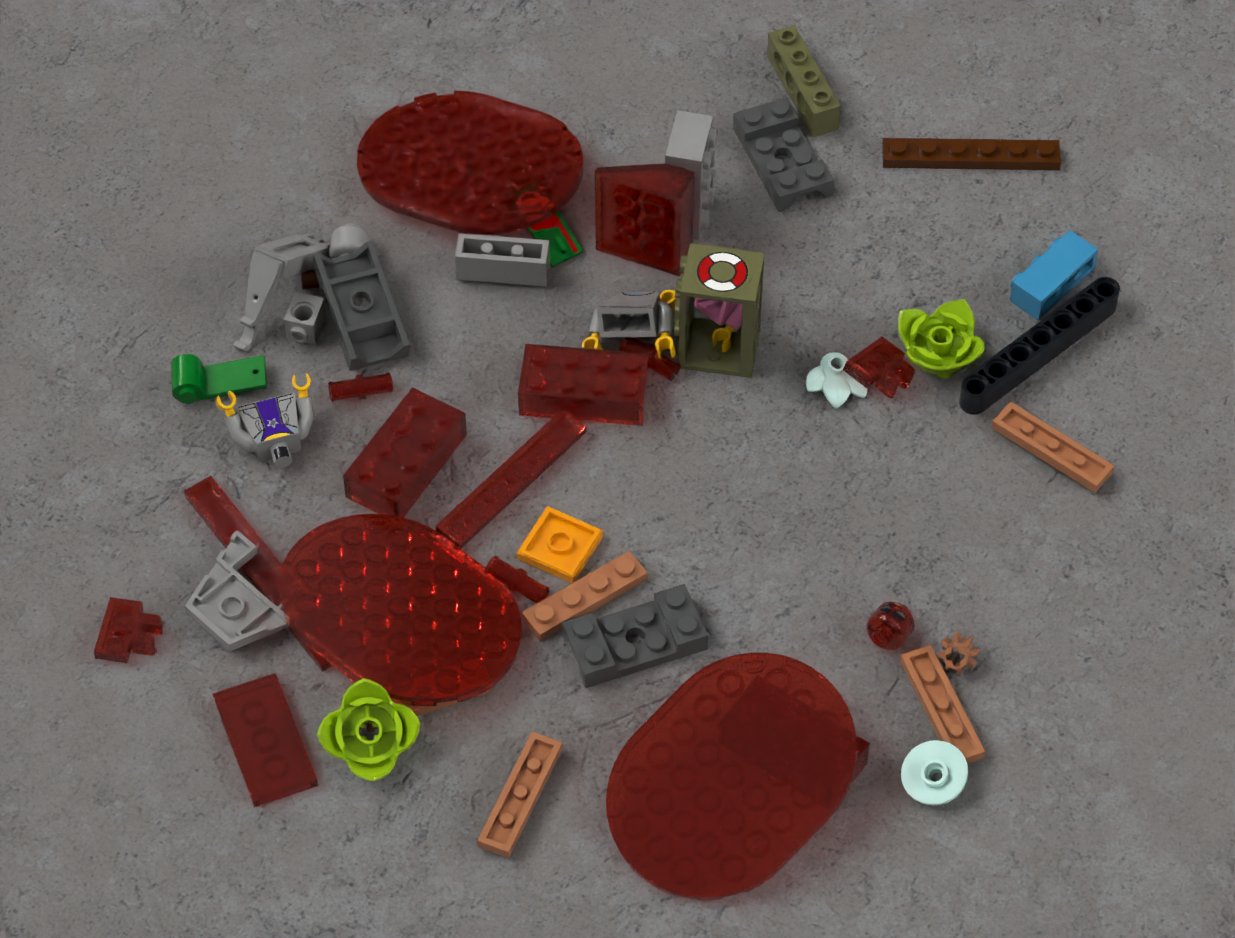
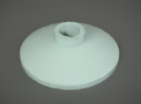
M939 740L927 741L913 748L904 759L901 768V780L906 792L914 800L925 805H942L952 801L962 792L968 779V764L962 752L956 746ZM941 773L942 778L939 781L931 780L933 774Z

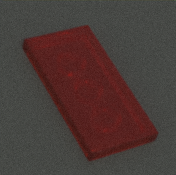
M276 673L212 694L254 807L318 786L316 775Z

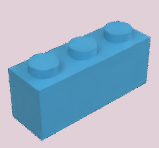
M1070 230L1063 237H1057L1042 256L1037 255L1033 259L1029 268L1023 273L1019 272L1014 276L1010 284L1012 288L1010 302L1039 320L1095 268L1098 249Z

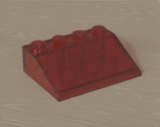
M666 163L598 167L595 170L596 250L680 276L682 255H688L689 245L693 243L695 172Z

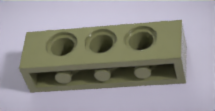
M796 26L768 33L767 57L811 137L839 130L841 106Z

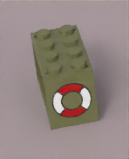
M690 243L688 255H682L680 273L682 275L681 279H677L675 286V298L677 299L674 317L678 318H676L674 336H676L674 347L676 355L679 356L678 368L752 378L761 330L765 253ZM695 298L743 304L742 326L737 332H732L731 348L727 352H722L724 340L718 341L713 346L712 339L713 332L718 328H725V325H718L711 319L694 317Z

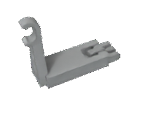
M306 233L303 235L295 234L255 246L250 262L245 316L240 320V324L244 325V330L240 340L235 341L233 344L234 347L243 351H248L252 347L261 317L279 279L312 270L315 254L320 253L326 257L329 256L330 242L324 243L323 239L314 238L313 235Z

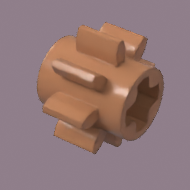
M957 631L953 636V641L948 637L942 640L941 644L946 649L941 650L937 657L944 658L946 663L945 670L949 668L957 669L958 675H961L965 665L971 669L975 667L977 662L972 657L977 656L981 649L974 648L972 643L974 636L968 638L961 637L960 631ZM958 648V652H953V650Z

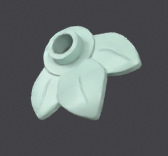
M831 352L826 354L822 358L820 366L810 370L806 378L807 391H823L826 399L835 409L844 404L850 393L861 398H865L867 394V383L864 376L859 371L851 368L849 360L841 353ZM831 363L837 364L840 368H834Z

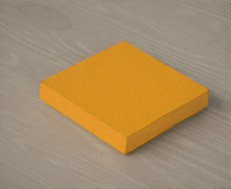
M547 506L516 552L517 559L573 583L604 537L602 529Z

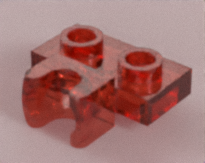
M883 336L846 361L843 371L865 388L876 382L875 387L889 398L895 397L899 386L906 389L915 374V369L903 360L905 353Z
M110 597L94 649L95 659L127 663L131 650L137 654L156 655L157 649L155 648V639L152 635H161L163 633L161 617L155 614L142 613L143 604L141 601Z

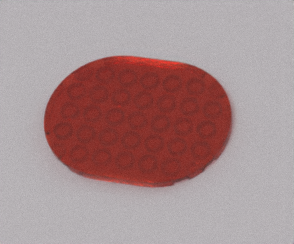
M454 91V94L437 96L436 92L415 97L414 102L402 107L397 105L376 119L367 129L357 149V169L360 181L366 192L376 202L397 213L464 234H505L531 227L546 220L571 200L581 184L584 172L581 145L577 137L573 136L563 122L544 112L490 95L470 91Z
M360 514L329 521L316 527L299 539L287 554L280 570L279 600L284 612V618L294 633L354 683L363 678L372 680L380 684L388 692L390 699L394 698L411 702L412 706H437V703L454 700L463 702L484 693L496 685L507 674L516 660L522 636V621L518 605L508 588L492 572L446 537L414 520L385 514Z
M755 652L738 654L715 661L692 675L626 742L609 776L606 794L607 819L612 837L629 866L646 882L659 890L674 896L678 895L697 900H719L741 892L745 893L773 877L831 818L840 807L851 787L858 745L853 719L844 699L834 685L817 670L801 661L780 654Z

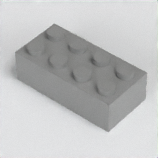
M677 110L665 154L664 234L699 240L702 228H708L710 211H707L709 206H713L716 188L711 187H714L716 179V169L712 167L716 163L717 149H712V147L716 145L718 129H713V116Z

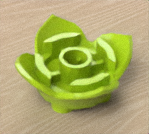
M965 299L946 302L940 305L931 315L916 308L901 310L899 313L898 331L907 349V357L913 365H916L925 372L945 379L950 378L954 372L970 364L984 353V341L973 334L975 326L974 314Z
M363 678L347 689L343 695L340 708L329 713L322 720L317 737L326 752L335 758L345 761L357 777L375 782L388 775L395 767L398 756L415 743L421 723L412 709L403 704L394 703L390 699L388 692L380 684ZM372 723L373 729H379V734L374 735V739L370 741L366 739V736H360L359 734L360 730H365L364 724Z

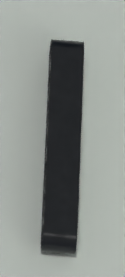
M1110 277L1096 279L963 379L961 385L960 408L972 415L982 413L1113 315L1116 311L1120 292L1119 283Z

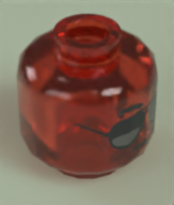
M891 601L881 604L867 621L866 631L876 646L886 650H896L912 634L915 624L910 610L905 605Z

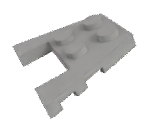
M238 530L232 534L229 545L225 551L220 552L216 558L215 566L209 575L204 576L185 605L186 613L229 651L238 649L324 611L323 603L304 587H301L282 604L276 606L241 576L237 570L257 555L258 552L257 546Z

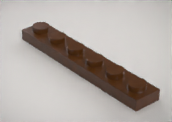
M883 138L882 141L883 168L1060 170L1061 165L1059 140Z

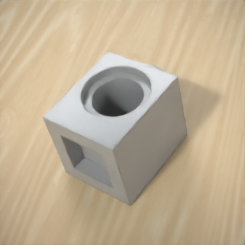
M298 292L294 293L284 318L286 339L298 343L305 342L316 345L327 317L325 299L323 297Z

